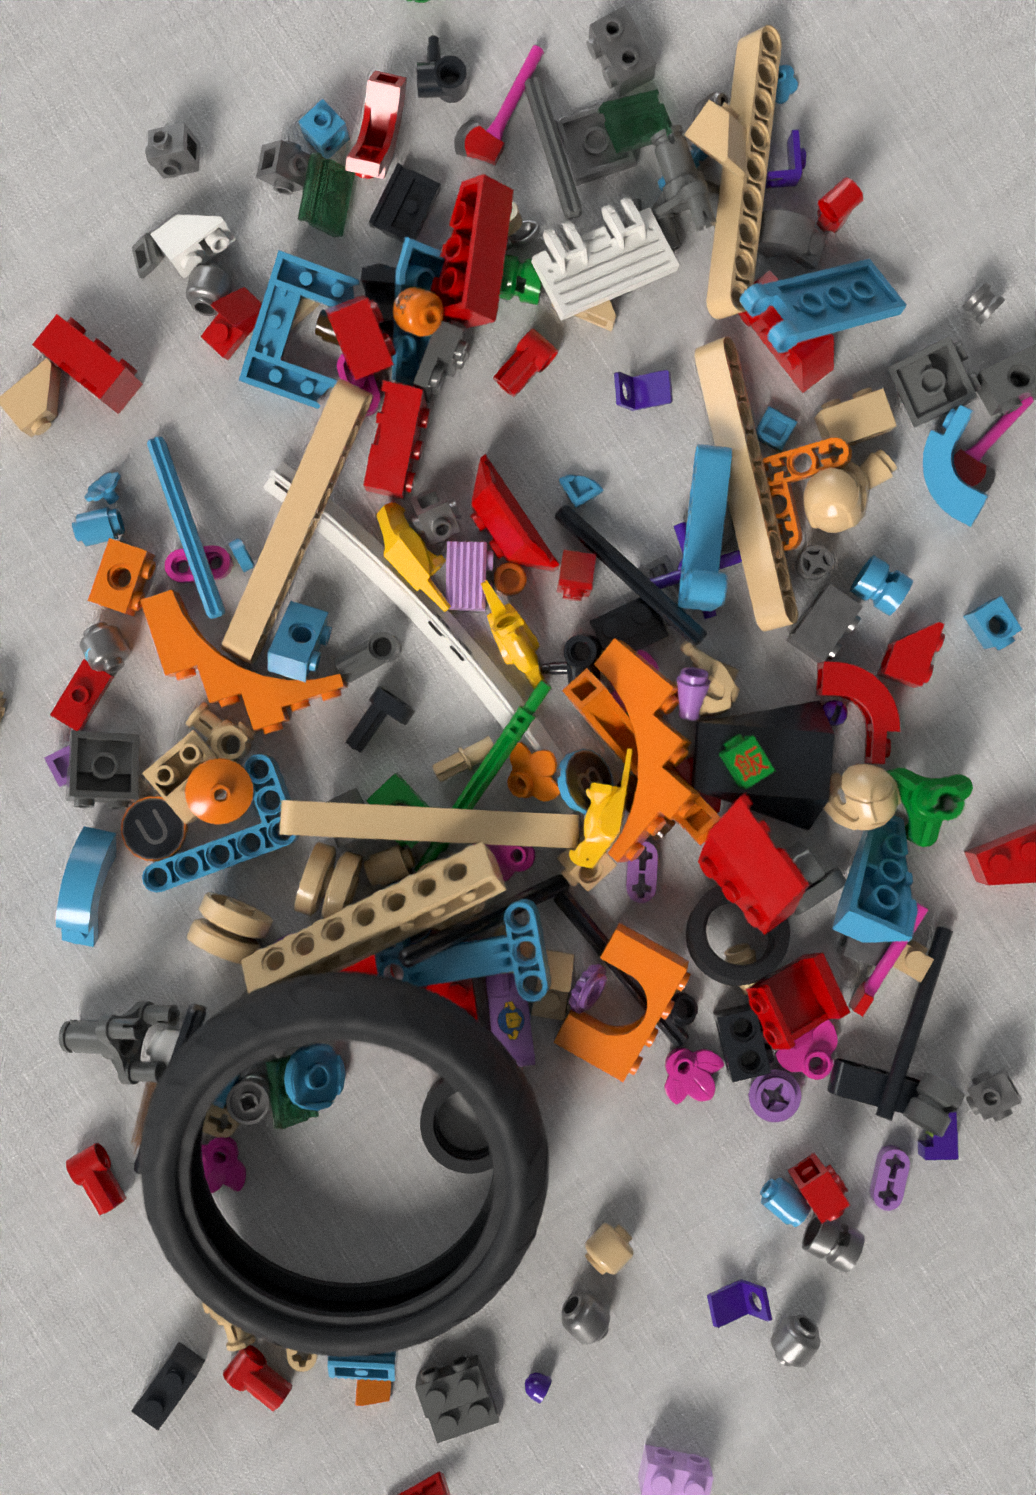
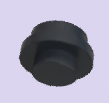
M682 992L673 994L670 1000L674 1001L675 1004L668 1019L677 1026L691 1024L698 1013V1005L695 999Z

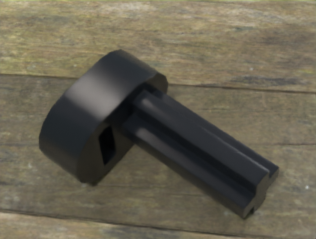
M379 685L369 698L372 704L345 742L359 753L363 752L387 715L407 725L416 712L407 703Z

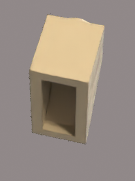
M708 100L684 136L701 151L741 179L745 174L747 130L737 121L740 114L730 105L724 102L720 107L711 100Z
M46 358L0 396V406L17 427L31 438L46 432L51 427V422L57 417L61 370Z

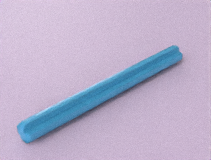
M157 436L149 439L147 446L206 615L210 619H214L224 615L225 608L166 441L163 437Z

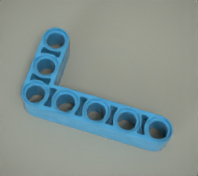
M697 444L678 594L679 608L713 611L720 607L725 599L727 574L719 573L732 460V448L704 444Z
M266 754L253 755L247 759L244 765V769L248 772L253 783V799L262 823L150 864L145 868L142 875L143 884L149 891L155 893L166 891L285 847L298 840L300 835H291L288 840L278 836L277 826L280 823L281 801L276 809L268 807L265 801L267 793L271 790L278 793L280 800L292 801L275 758ZM259 760H264L269 766V772L264 778H259L254 772V766ZM250 833L256 834L260 838L261 845L257 851L249 849L246 844L247 836ZM218 845H224L228 848L230 856L227 862H221L217 859L215 852ZM188 856L194 857L198 862L199 867L195 874L187 871L185 867V861ZM157 868H162L167 873L168 878L165 885L159 884L155 880L154 874Z

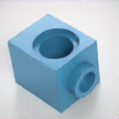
M321 99L298 121L304 138L325 161L330 159L350 140L346 123L324 99Z
M1002 596L990 599L963 616L983 649L996 647L997 650H1001L1015 641L1013 635L1023 630ZM992 617L997 619L1000 624V630L997 634H994L989 628V621Z

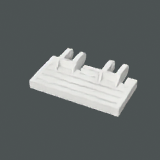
M630 197L621 199L620 208L629 226L625 228L614 207L610 204L604 206L601 210L602 216L613 239L610 238L605 226L580 236L571 221L563 223L561 227L563 236L571 250L567 253L553 229L543 232L544 241L555 263H552L546 251L534 255L531 263L561 320L677 271L680 265L650 207L638 212Z

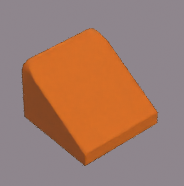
M357 1379L355 1406L390 1401L391 1381Z

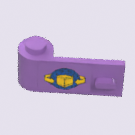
M514 973L485 976L491 1032L514 1057L519 1067L536 1065L528 1000L523 999L519 995Z

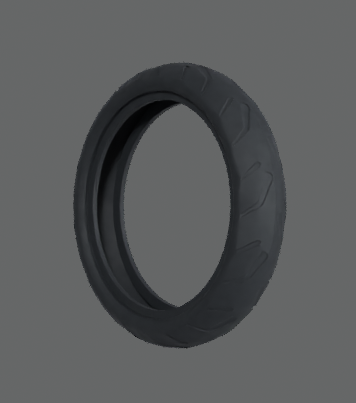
M328 972L298 976L256 989L233 1001L216 1013L187 1039L171 1059L151 1096L142 1132L140 1174L147 1218L166 1259L192 1292L212 1311L232 1325L241 1328L242 1331L291 1350L339 1357L377 1355L406 1349L444 1334L480 1311L514 1275L525 1253L535 1239L543 1213L549 1182V1149L540 1108L530 1083L514 1057L500 1040L466 1010L435 992L404 980L361 972ZM325 1041H353L373 1044L392 1049L426 1065L458 1091L472 1109L487 1138L494 1170L487 1197L479 1214L460 1239L443 1254L413 1271L384 1280L362 1283H340L319 1280L287 1270L268 1260L239 1237L218 1209L205 1177L202 1160V1134L206 1113L222 1090L239 1074L272 1054L291 1047Z

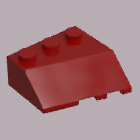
M744 794L709 830L698 863L703 873L707 877L713 878L722 888L725 897L730 902L736 903L744 912L747 921L753 927L759 928L765 935L795 912L809 883L785 849L776 848L773 845L768 833L771 829L764 819L757 822L747 808L752 802Z

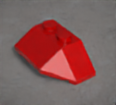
M485 454L480 457L471 501L474 513L470 517L480 532L486 529L492 538L488 544L498 559L504 556L507 562L516 563L520 566L550 572L559 569L560 564L488 456Z

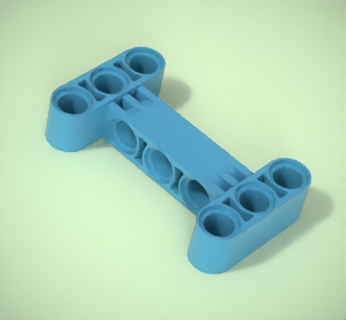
M528 899L518 900L511 904L505 912L507 935L461 942L408 968L403 967L398 953L400 950L411 946L410 937L402 940L395 947L390 946L374 954L378 976L395 979L390 973V967L392 964H398L404 972L402 980L422 987L514 971L519 995L528 1001L540 1000L550 989L551 973L538 907ZM517 907H523L528 910L530 914L528 924H520L515 920L514 911ZM523 941H529L535 945V957L527 958L521 953L520 945ZM535 975L539 977L543 983L542 990H530L526 984L527 976Z

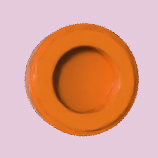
M504 563L497 568L494 574L495 587L505 596L518 595L526 586V573L516 563Z

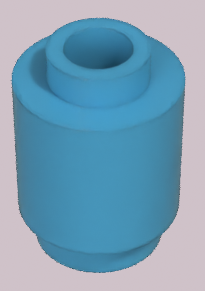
M109 507L77 514L76 522L72 523L76 540L78 542L83 541L86 547L107 542L109 538L115 540L118 539V535L125 534L123 519L118 508L110 510Z
M781 1177L776 1180H768L760 1191V1195H762L761 1204L786 1225L791 1224L797 1227L804 1222L810 1213L811 1206L806 1203L805 1197Z

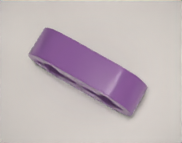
M645 841L643 845L646 851L651 853V858L645 859L644 869H639L638 858L632 862L629 860L626 865V892L633 901L638 903L650 901L656 892L658 854L655 846L648 841ZM639 874H644V883L650 886L649 891H644L643 896L639 897L637 892L632 890V885L638 884Z
M887 1145L879 1151L870 1185L872 1200L880 1209L885 1211L894 1210L901 1204L910 1168L908 1156L900 1147L895 1145ZM894 1154H896V1157L901 1162L900 1164H894L890 1174L891 1168L886 1163V1160L893 1159ZM888 1181H890L889 1189L894 1194L893 1196H887L886 1200L883 1201L879 1192L886 1191Z

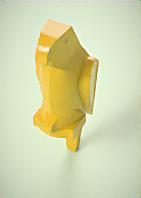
M395 502L385 504L376 514L384 537V557L416 591L421 589L446 612L451 606L431 580V577L444 565L446 559L442 554L436 556L427 549L422 538L409 526L403 514L406 510L401 505Z
M485 580L480 584L491 609V613L487 615L500 653L507 665L515 664L525 674L534 690L540 680L546 682L539 669L538 656L536 654L537 649L540 647L539 642L521 615L510 603L504 605L488 581Z
M627 749L621 788L591 783L590 789H586V794L591 799V804L584 819L585 840L577 846L575 851L569 850V857L577 866L594 869L623 831L633 749Z

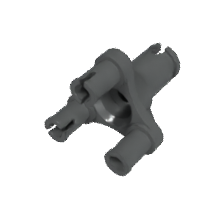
M681 125L671 126L672 133L668 136L666 135V130L663 129L650 138L652 145L656 146L654 151L666 183L651 211L673 252L682 247L673 222L675 215L690 209L696 231L704 230V226H706V229L714 226L715 229L720 185L706 180L703 172L697 171L686 137L682 136L683 129Z
M139 1001L121 1016L102 1015L98 1020H70L64 1022L59 1032V1044L66 1053H72L73 1051L75 1053L101 1054L102 1057L110 1059L117 1070L118 1079L122 1084L135 1085L139 1082L158 1083L167 1066L163 1061H141L142 1044L148 1028L152 1025L176 1026L180 1018V1011L175 1004L154 1005L150 1001Z

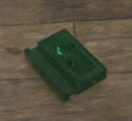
M658 89L603 102L599 107L598 111L600 114L603 113L605 117L604 125L616 154L652 145L650 138L663 129L666 130L667 136L672 133L670 128L673 125L664 104H660L658 100Z
M319 152L312 153L309 157L298 220L306 221L310 226L334 238L342 237L355 172L345 170V166L332 159L322 157V154Z
M292 1054L266 1062L273 1123L276 1129H285L308 1121L309 1118L319 1117V1111L301 1109L291 1101L286 1092L284 1076L286 1065Z

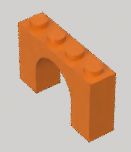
M619 922L600 958L631 975L641 984L647 997L646 1011L638 1020L631 1024L612 1026L597 1020L585 1012L578 1014L570 1009L553 1043L624 1082L628 1073L635 1075L643 1060V1057L639 1056L644 1045L650 1048L659 1032L655 1028L660 1017L665 1020L667 1019L675 1004L670 999L676 989L682 992L691 974L687 972L688 960Z

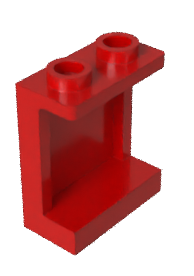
M823 952L804 954L746 988L750 998V1006L757 1014L764 1029V1037L772 1046V1049L790 1050L795 1047L794 1041L820 1024L829 1019H841L851 1013Z

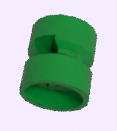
M505 254L500 299L511 300L514 296H518L519 301L522 303L539 304L542 282L531 263L532 259L527 258L523 263L520 262L518 256ZM518 277L526 279V282H518Z

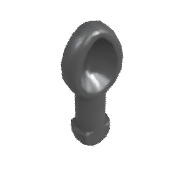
M523 220L521 227L507 237L506 251L513 247L523 248L530 245L540 232L539 223L534 220Z

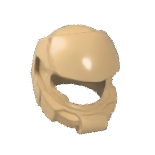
M829 456L835 462L839 461L838 456ZM850 460L841 469L828 468L821 470L808 481L804 491L803 502L807 519L812 528H819L830 533L842 532L855 527L865 516L869 498V483L866 473H863L856 463Z
M684 641L680 646L682 653L690 656L694 668L707 671L709 674L708 679L711 681L699 715L713 717L727 712L739 696L740 689L734 683L739 669L715 660L688 641Z
M856 764L848 767L842 776L836 772L831 775L829 801L825 805L824 810L836 823L852 830L867 831L886 824L894 816L897 806L901 804V799L895 780L883 768L869 764ZM841 788L845 793L846 803L841 801L838 790Z

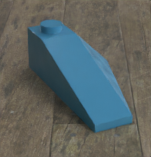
M405 238L396 269L395 300L407 288L416 287L432 292L430 289L433 278H440L445 260L440 257V250L411 238ZM395 319L393 346L396 355H393L392 380L414 387L415 377L432 334L421 337L404 331L396 324Z
M894 815L883 826L863 831L838 903L832 927L833 930L863 943L900 942L912 939L918 909L916 900H912L910 886L913 883L912 873L908 872L906 855L909 851L904 819Z

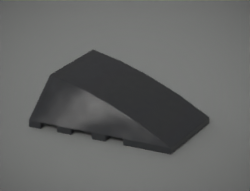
M820 700L697 722L691 787L698 792L733 804L742 795L746 794L752 802L747 807L749 810L809 831L829 801L834 732ZM738 734H742L743 738L754 736L775 770L747 789L738 787L718 754L726 749L724 743Z

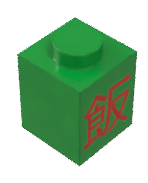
M738 734L724 743L726 749L718 753L739 788L747 789L775 771L754 736L743 738L742 734Z

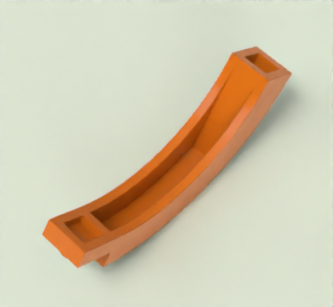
M586 668L562 692L624 765L627 749H633L630 772L638 779V750L632 722L607 688ZM671 767V769L681 777V775L673 767ZM699 796L695 800L697 803L695 810L687 818L683 819L681 817L680 820L675 821L701 846L705 842L709 830L721 817Z

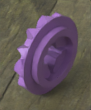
M593 964L588 967L587 971L582 973L581 978L576 981L575 988L571 991L572 996L569 999L571 1010L580 1014L585 1010H589L597 1002L607 982L605 967L600 964Z
M773 1068L770 1074L758 1076L751 1081L748 1098L751 1108L761 1119L768 1122H782L792 1117L798 1110L801 1103V1090L798 1082L788 1072ZM780 1085L779 1093L786 1101L774 1099L772 1103H768L769 1096L763 1089L775 1090Z

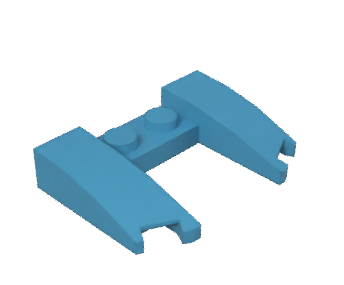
M279 250L238 381L319 409L321 405L317 400L330 387L334 388L338 380L282 361V356L301 297L333 307L354 298L353 286L360 285L359 280Z

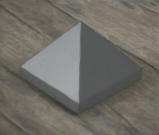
M146 233L132 246L139 278H145L165 257L150 235L151 233Z

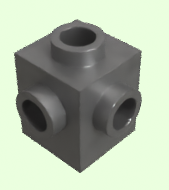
M185 122L148 130V146L145 148L148 163L158 171L163 179L199 171L200 142Z
M278 140L264 144L261 148L256 178L274 186V191L280 194L292 195L293 192L307 189L312 177L311 166L313 156L302 151L300 145L290 141Z
M440 485L409 498L417 515L411 519L418 535L426 534L431 546L438 542L446 541L461 532L456 521L461 518L454 499L447 500Z
M1006 1069L994 1075H991L988 1070L971 1079L973 1085L967 1089L970 1095L966 1097V1100L975 1115L981 1114L984 1121L993 1117L995 1122L1013 1114L1012 1107L1022 1102V1097ZM987 1092L996 1094L997 1099L991 1100L988 1098Z

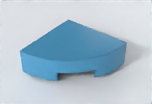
M567 475L559 479L560 485L575 509L604 491L595 480L584 476Z

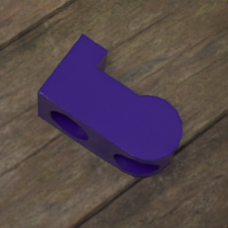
M957 1112L949 1113L951 1123L943 1137H938L926 1131V1140L917 1141L918 1154L924 1160H959Z

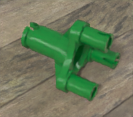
M894 768L886 771L895 780L901 802L908 815L909 823L905 826L906 838L920 847H930L937 841L943 820H953L961 815L965 807V799L971 795L973 789L971 780L962 774H953L941 778H928L906 768Z

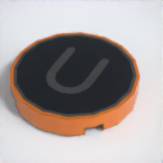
M148 796L137 800L126 810L121 821V835L125 846L134 856L145 861H160L174 856L186 841L188 824H185L163 797Z

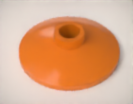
M225 758L210 759L199 764L189 775L185 786V797L190 810L199 819L211 824H226L240 818L249 808L253 798V783L248 772L237 762ZM224 789L227 794L223 799H216L214 797L215 791Z

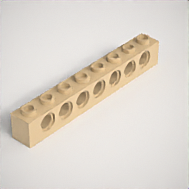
M483 842L468 846L462 852L450 858L440 860L434 863L433 866L415 875L405 877L401 882L391 887L379 890L356 904L346 906L342 911L332 916L318 920L295 934L285 936L283 940L255 951L252 955L241 960L247 992L250 993L256 989L298 976L339 972L507 890L495 856Z

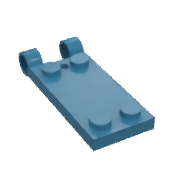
M870 259L763 285L760 283L754 284L740 298V303L750 316L760 315L769 306L773 305L784 321L776 324L767 336L778 353L790 350L797 342L901 315L907 306Z

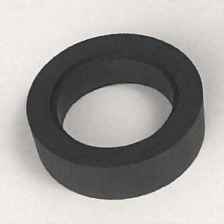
M716 886L699 900L688 918L686 943L689 954L696 966L705 975L719 983L731 986L755 983L771 973L784 959L790 942L788 918L768 932L766 951L758 961L747 965H736L726 962L712 950L706 934L707 921L712 911L722 905L732 903L725 897L722 888Z
M442 1077L428 1092L421 1112L420 1131L426 1149L439 1164L455 1172L475 1174L492 1169L493 1162L489 1145L478 1150H463L450 1144L442 1135L438 1124L439 1110L446 1099L458 1092Z

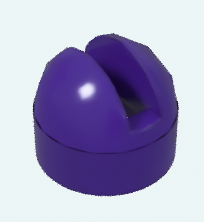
M831 700L822 705L831 726H839L846 721L848 710L844 703L838 700ZM836 705L840 706L836 720L832 721L831 718Z
M538 1372L530 1374L525 1381L526 1394L540 1404L550 1388L552 1379Z

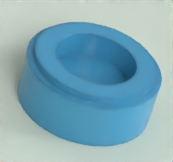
M238 538L228 543L244 573L254 568L255 564L241 539Z

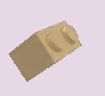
M871 387L854 393L852 395L853 399L841 403L840 398L829 401L821 406L822 410L814 417L822 440L836 437L845 440L850 446L887 434L897 426L883 388L874 392ZM833 445V446H832V452H830V453H833V452H836V451H839V450H842V449H839V448L836 447V445Z

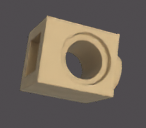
M584 834L579 837V844L585 840ZM567 848L557 857L565 867L561 871L562 875L572 886L575 887L579 883L587 892L617 866L606 853L594 869L577 866L569 857V850L575 851L576 848Z

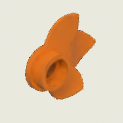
M523 742L517 744L510 754V762L513 769L507 780L510 792L518 798L534 796L543 802L558 797L561 794L558 783L552 778L557 769L555 755L545 749L531 754Z

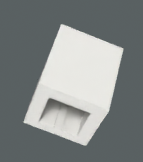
M177 214L150 234L183 279L190 275L194 267L203 265L236 240L221 216Z

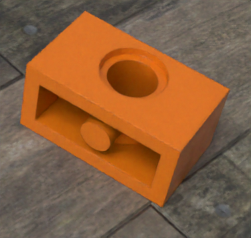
M109 538L88 601L134 617L135 612L142 608L140 600L145 599L143 589L146 580H150L154 574L156 562L153 560L155 555L146 550ZM129 570L131 581L127 586L121 587L118 581L119 576L122 572Z

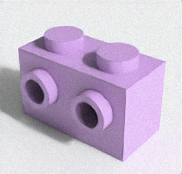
M644 1446L638 1474L641 1495H710L714 1477L709 1458L673 1451L663 1447Z

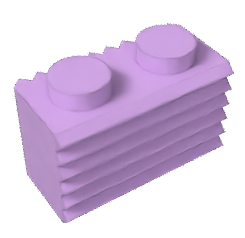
M447 542L445 599L451 606L448 610L486 611V604L488 602L480 583L487 579V571H493L494 555L493 551H487L486 542Z

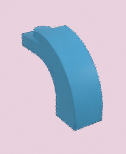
M960 405L957 410L952 408L942 425V427L947 429L944 434L935 430L930 431L923 453V474L931 496L941 509L951 517L971 527L989 495L964 482L955 468L954 453L956 445L975 412L970 408Z
M84 826L72 848L64 871L56 912V927L61 928L62 941L94 947L98 940L100 896L106 876L116 858V833Z

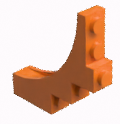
M169 590L140 600L165 676H176L177 681L195 676V670L198 669L209 703H220L221 708L239 703V696H242L254 731L263 730L265 735L284 729L282 723L290 721L286 708L290 707L291 711L295 712L310 707L309 700L322 697L323 702L342 696L340 690L348 688L341 674L303 682L267 677L245 669L224 656L203 636L189 616L180 593Z
M614 638L594 665L612 683L624 702L632 722L638 750V783L633 806L626 824L608 854L616 862H628L629 860L632 862L643 852L645 848L643 843L650 834L654 836L663 828L666 820L663 818L665 816L670 820H680L681 817L683 819L687 818L697 806L695 800L700 796V793L671 769L673 765L676 767L683 762L688 755L686 749L692 743L662 718L664 714H670L678 706V687L628 644Z

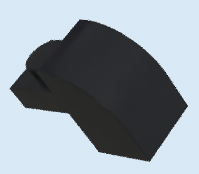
M373 264L361 268V283L365 290V297L369 301H376L383 318V322L378 323L381 330H394L393 306L395 303L397 268L385 264Z

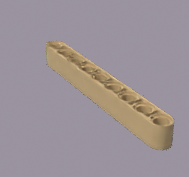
M765 25L742 37L737 44L730 106L740 114L737 121L747 130L745 174L740 179L722 166L716 216L717 223L715 224L706 299L709 313L712 317L719 320L745 312V308L740 303V298L750 286L754 285L782 48L780 34L771 25Z
M726 336L696 348L695 362L715 446L732 448L727 499L755 619L759 628L766 632L797 623L798 609L737 348L733 340Z
M339 379L335 384L225 634L221 650L251 665L258 659L372 401V393L343 379Z
M281 800L279 834L471 844L483 842L484 844L577 848L579 845L580 815Z

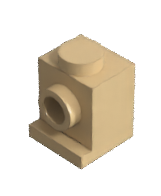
M911 939L893 967L922 982L934 959L926 955L927 947Z

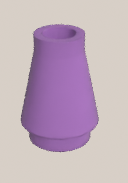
M694 667L681 670V675L677 677L678 715L680 718L685 720H697L699 718L701 706L711 684L707 671Z

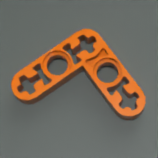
M836 437L828 438L763 458L765 472L769 470V464L776 468L786 466L783 459L787 458V468L791 474L790 477H787L788 472H778L774 474L773 481L767 477L772 499L777 495H783L787 500L786 509L782 513L776 514V519H785L789 516L791 518V521H784L787 531L794 533V537L789 538L788 545L782 541L784 551L796 549L802 541V530L791 483L813 477L824 469H841L845 467L852 457V449L845 440ZM833 445L843 449V454L838 456V462H835L832 458L822 459L820 461L823 467L819 468L820 462L815 452L816 449H819V454L821 455L832 452ZM806 453L811 457L812 464L806 472L800 473L795 468V460L800 454ZM778 523L779 532L782 535L783 527L781 523Z

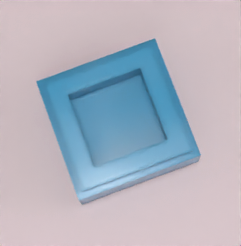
M769 406L756 428L758 441L781 452L798 421Z

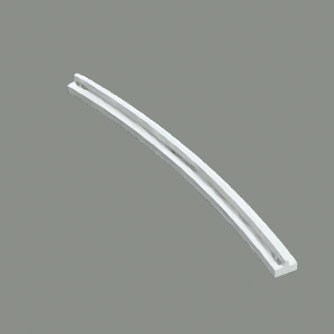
M282 461L275 471L272 470L270 472V478L263 488L283 503L287 493L279 488L277 484L279 483L289 490L291 483L284 479L283 476L285 475L293 481L296 471ZM329 499L315 530L353 562L416 624L464 678L504 729L510 722L511 717L516 713L518 707L525 704L519 694L448 611L444 612L421 589L416 591L384 557L385 547L343 509ZM436 615H439L450 627L449 630L435 617ZM430 621L443 634V636L440 637L438 633L430 626ZM461 639L472 654L469 655L457 640ZM452 645L465 659L464 661H462L450 648ZM535 718L517 744L523 742L531 754L543 749L551 751L557 760V769L552 778L558 783L557 777L561 776L559 764L564 756L537 718ZM561 794L553 799L561 814L574 815L575 811L568 807ZM577 811V815H580V819L584 824L586 815H582L583 813ZM579 825L580 837L582 834H584V829H582L581 825Z

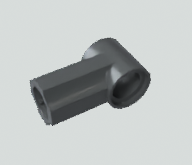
M377 632L365 642L334 658V661L341 676L349 684L383 664L396 660L401 653V644L392 634ZM387 638L392 644V650L387 656L382 657L377 652V644L380 640Z

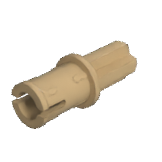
M487 736L485 739L465 749H462V747L458 748L459 752L432 766L436 777L440 782H443L466 769H469V771L473 770L472 766L482 762L494 744L490 737Z

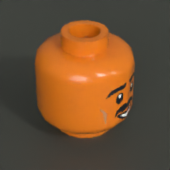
M416 287L407 288L395 300L393 317L396 324L402 330L421 337L430 336L441 325L444 317V308L436 294Z

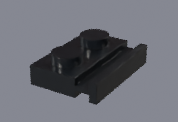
M397 163L369 220L370 227L377 228L383 231L384 234L404 243L406 237L416 240L441 190V184L413 170H408Z
M641 597L589 621L603 651H605L614 638L625 642L637 652L669 636L660 615Z

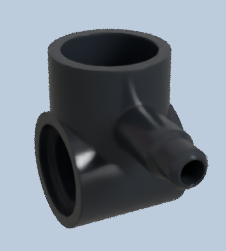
M431 35L428 38L427 62H417L418 98H440L447 103H456L465 97L468 90L466 66L456 56L449 55L441 58L439 38L436 35ZM447 76H455L458 78V80L454 83H446L443 81L444 78H446Z
M587 633L571 637L564 646L566 661L542 664L541 673L551 675L567 674L568 684H570L587 668L601 682L600 670L594 665L601 655L599 640ZM580 641L585 642L590 647V656L586 660L580 659L575 653V647Z

